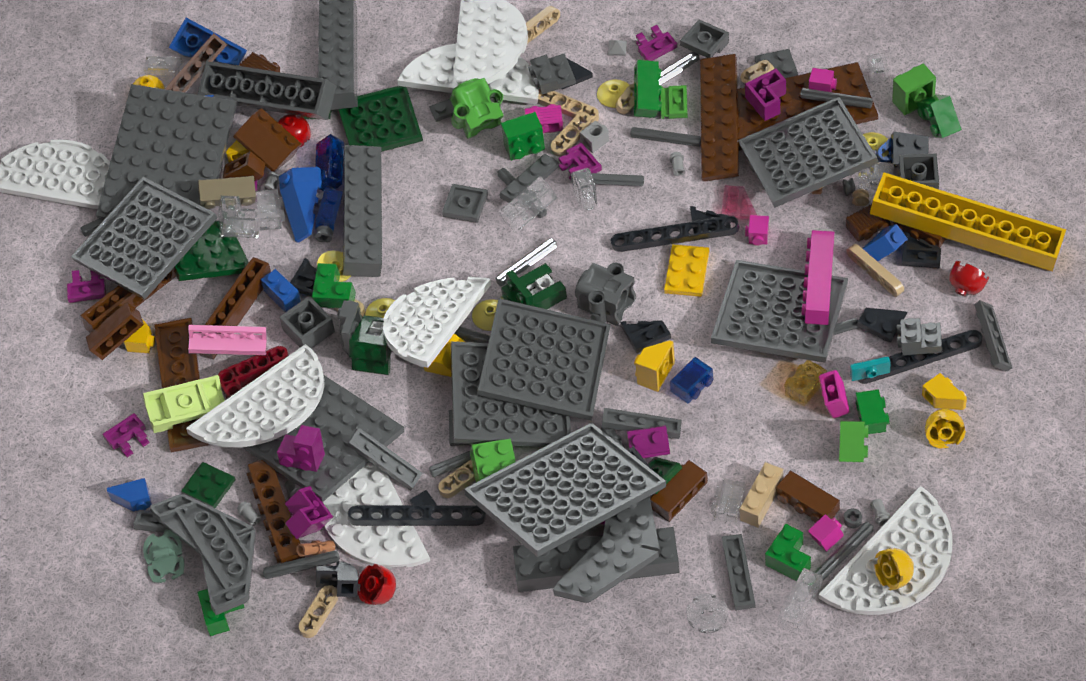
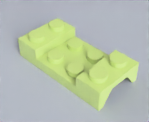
M218 375L143 393V401L153 433L173 429L175 424L199 419L225 401Z

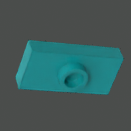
M889 356L850 365L852 381L874 378L878 375L890 373Z

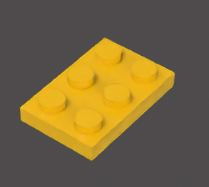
M672 244L664 293L702 297L710 248Z

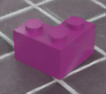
M776 68L745 83V98L764 121L780 114L779 97L786 94V79Z
M301 425L296 436L285 434L277 451L279 464L317 472L325 455L320 428Z
M311 486L299 489L285 503L293 515L285 524L296 539L320 531L333 518L324 503L312 491Z

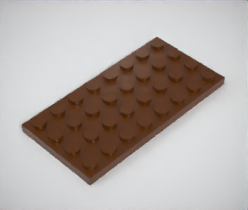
M858 62L827 69L834 71V78L837 79L836 89H832L833 93L872 98ZM811 72L785 78L786 94L779 97L780 114L766 121L762 119L745 98V87L738 88V139L745 138L826 103L824 101L801 98V90L803 88L809 89ZM874 102L871 108L845 105L856 124L878 120L879 118Z

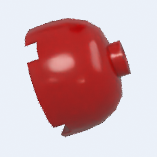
M287 114L279 119L278 123L301 143L300 147L304 146L307 140H310L311 129L304 117Z
M955 261L950 272V282L956 289L955 292L964 297L966 294L976 295L985 288L989 277L984 278L985 273L968 263L962 266L960 265L961 261Z
M382 565L366 566L358 579V584H360V591H357L358 596L366 604H385L390 601L396 591V578L394 574Z

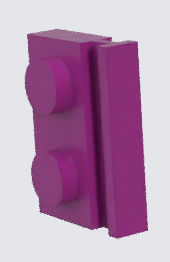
M666 425L627 431L629 448L634 446L643 458L670 454Z

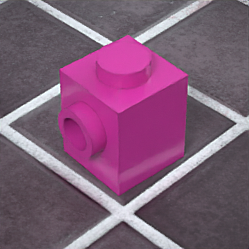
M812 68L809 89L832 92V89H836L837 79L834 78V71Z
M750 215L749 225L745 227V237L749 238V244L757 246L767 245L769 216Z
M826 514L808 530L813 540L826 552L844 536L840 529L842 525L835 518L830 519Z

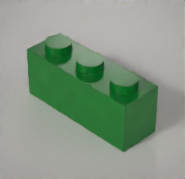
M637 60L634 66V116L656 118L658 112H661L662 102L659 101V96L661 95L662 86L659 85V79H661L662 70L659 68V61Z

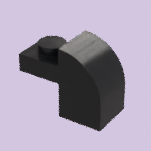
M341 561L336 562V566H316V587L333 586L336 587L337 597H357V570L351 564Z

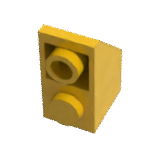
M941 373L922 385V396L934 408L964 410L966 408L967 397L962 390H958L948 377L945 378Z

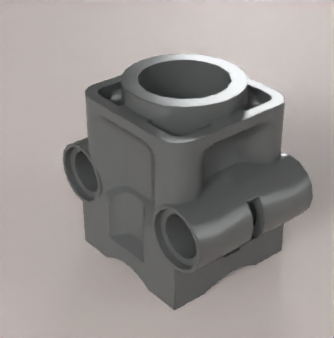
M592 263L590 268L582 273L575 288L578 308L589 312L591 320L608 322L618 326L623 319L624 311L632 306L636 300V293L633 289L635 284L634 277L624 273V267L620 263H611L608 268Z

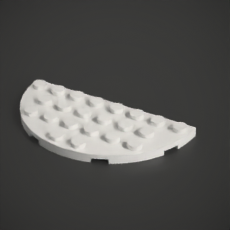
M461 0L453 89L461 83L474 78H485L487 84L505 75L517 64V59L521 53L525 52L528 42V31L523 15L515 6L505 0Z
M457 43L431 49L417 57L400 74L397 80L398 86L452 93ZM520 56L517 59V64L511 70L488 84L490 90L497 89L502 92L503 100L529 104L538 103L539 88L536 89L533 78L536 77L535 75L531 76L528 69L529 64Z
M51 140L49 143H32L9 153L1 159L0 192L98 209L110 161L102 153L99 154L93 150L91 146L76 141Z
M468 277L467 280L457 281L454 278L441 279L418 286L409 295L403 294L393 302L384 316L383 333L387 345L402 359L419 367L428 368L489 289L491 279L481 277Z
M306 344L188 426L186 428L187 433L211 445L239 448L259 445L288 434L312 414L322 397L324 374L317 355Z
M369 462L323 501L333 516L325 525V529L336 546L341 548L351 558L370 566L378 564L392 569V567H413L430 561V557L414 526H354L348 522V510L352 506L403 505L387 473L373 463ZM357 512L351 515L354 519H359L362 517V515ZM377 512L371 515L375 519H379L382 517V515ZM397 512L391 515L395 519H399L402 517V515Z
M920 486L819 593V599L846 612L863 615H881L901 611L927 597L942 581L949 567L952 555L950 523L946 514L943 513L938 505L937 500ZM889 548L904 550L914 564L912 579L907 585L896 590H888L889 587L887 585L883 586L878 580L874 569V564H877L878 558H875L876 554Z

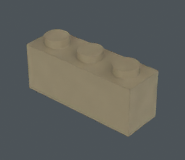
M254 176L198 180L200 206L212 209L215 206L252 205L256 200Z

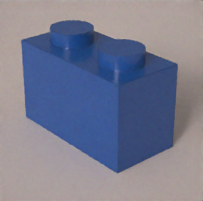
M276 269L261 279L264 292L285 313L301 302L299 291Z

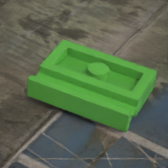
M687 85L668 86V88H663L662 86L661 119H664V117H669V119L688 118Z

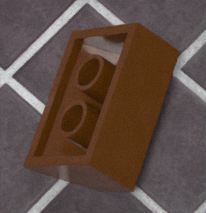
M262 108L255 112L233 136L248 151H251L266 163L265 166L272 172H275L288 162L301 146V143Z

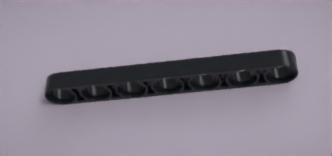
M726 216L617 233L612 236L611 244L615 251L625 252L734 235L739 231L740 226L736 217ZM728 223L736 224L735 227L731 229L726 228V225ZM709 226H717L714 231L707 230ZM691 229H698L696 234H689ZM674 231L680 232L677 237L670 236ZM655 234L661 235L658 240L652 239V236ZM636 237L643 238L639 243L633 242ZM617 240H624L622 245H615Z
M969 330L942 339L943 352L941 354H922L925 357L922 360L915 359V355H903L902 352L889 356L890 373L878 375L874 378L860 379L858 382L868 384L976 349L981 346L983 336L978 330ZM974 336L979 340L973 343L968 338ZM957 342L961 346L959 348H952L950 344ZM898 360H904L906 361V365L899 366L896 364V362Z
M356 505L348 510V522L354 526H479L484 523L486 513L477 505ZM357 512L360 513L362 517L359 519H354L351 515ZM377 512L380 513L382 517L379 519H375L371 515ZM397 512L400 513L402 517L399 519H395L391 515ZM417 512L420 513L422 517L419 519H415L411 515ZM437 512L440 513L442 517L439 519H435L431 515ZM457 512L460 513L462 517L459 519H455L451 515ZM477 512L480 513L482 517L479 519H475L471 515Z

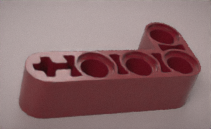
M276 346L267 350L266 355H255L221 370L218 376L226 399L288 357L287 349L283 346Z

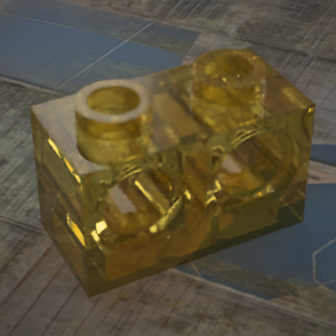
M806 360L804 364L798 366L793 377H789L784 384L785 396L805 407L821 388L819 376L827 373V370L811 360Z

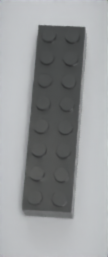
M319 0L318 78L327 79L337 86L330 110L358 107L356 0Z
M206 61L197 95H214L215 98L234 100L237 102V106L262 108L266 111L328 120L337 86L327 79Z
M345 145L343 157V276L380 277L382 269L381 147Z
M674 527L656 529L660 547L659 558L627 579L680 573ZM603 535L570 539L539 557L534 555L524 545L513 546L518 593L554 588L557 582L603 538Z

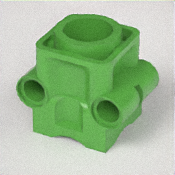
M485 78L468 80L453 89L450 97L454 107L451 123L456 129L463 128L468 139L476 136L484 129H492L501 125V119L504 116L500 108L503 94L497 89L490 90Z

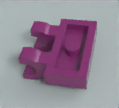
M657 24L651 27L653 32L651 37L653 39L649 42L642 32L636 35L638 52L644 60L653 61L678 48V43L670 33L666 32L663 34Z
M582 143L566 150V156L558 158L561 163L559 168L562 171L568 169L574 163L576 167L569 169L570 174L573 172L598 173L602 170V165Z
M90 270L91 280L82 281L80 271H72V283H67L68 302L74 303L102 299L106 296L105 280L100 279L99 274Z
M135 413L102 434L114 450L119 447L127 458L134 454L130 449V444L127 442L133 437H136L143 447L150 443L144 432L146 429L145 424Z

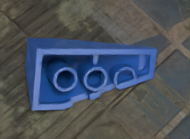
M186 17L169 48L185 57L192 58L214 32ZM216 34L227 46L213 62L239 66L247 50Z
M319 167L291 168L279 176L280 193L297 243L312 235L315 219L313 210L314 205L318 204L319 199L316 197L317 189L321 188L322 183L321 168Z

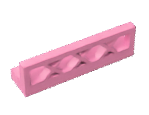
M189 325V353L266 355V327Z

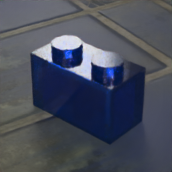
M325 187L315 229L319 226H328L334 232L342 202V191Z
M694 357L670 381V392L689 404L693 399L696 400L700 396L701 391L705 387H709L714 380L713 368L697 357Z

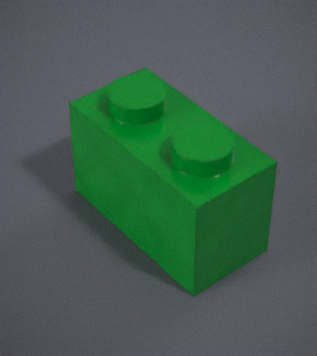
M879 389L856 392L855 404L859 421H864V425H868V434L886 432V426L890 424L888 413L884 412V408H886L885 398L880 396Z

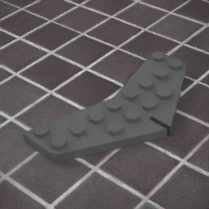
M179 494L150 505V511L154 518L201 555L211 609L215 615L245 604L250 598L256 537L254 527L185 494Z
M650 497L605 520L603 538L557 582L553 589L554 596L589 603L659 558L660 547Z

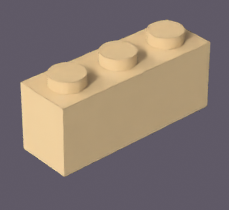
M764 463L740 507V521L759 528L776 496V487L784 478L782 468Z

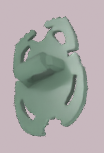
M165 530L164 534L160 537L155 536L154 533L151 534L144 542L143 552L147 564H152L148 566V573L154 583H165L166 580L163 577L166 574H175L172 576L173 580L184 574L185 564L183 556H180L182 555L180 538L171 530ZM169 537L174 538L177 541L178 545H176V543ZM177 563H179V569L174 571ZM156 569L160 573V576H156L153 573V570Z

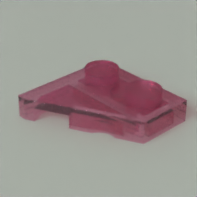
M725 185L721 214L734 216L740 220H750V215H757L744 186Z

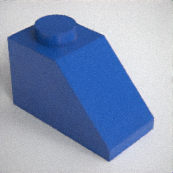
M897 224L885 227L862 249L878 262L898 249L907 240V237Z
M145 478L107 488L112 502L133 512L146 510L152 505L149 487Z

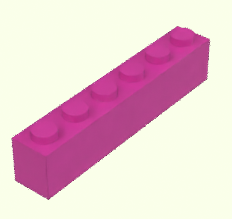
M812 230L811 238H807V249H810V251H806V262H809V264H805V275H808V277H804V288L807 290H803V302H806V304H802V315L805 316L806 324L828 325L834 231Z

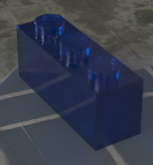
M329 134L316 144L315 167L321 168L322 183L319 189L321 191L331 188L336 189L342 185L344 141L332 134Z

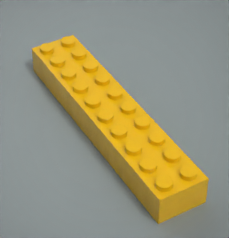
M883 172L870 210L872 215L1052 272L1067 230Z

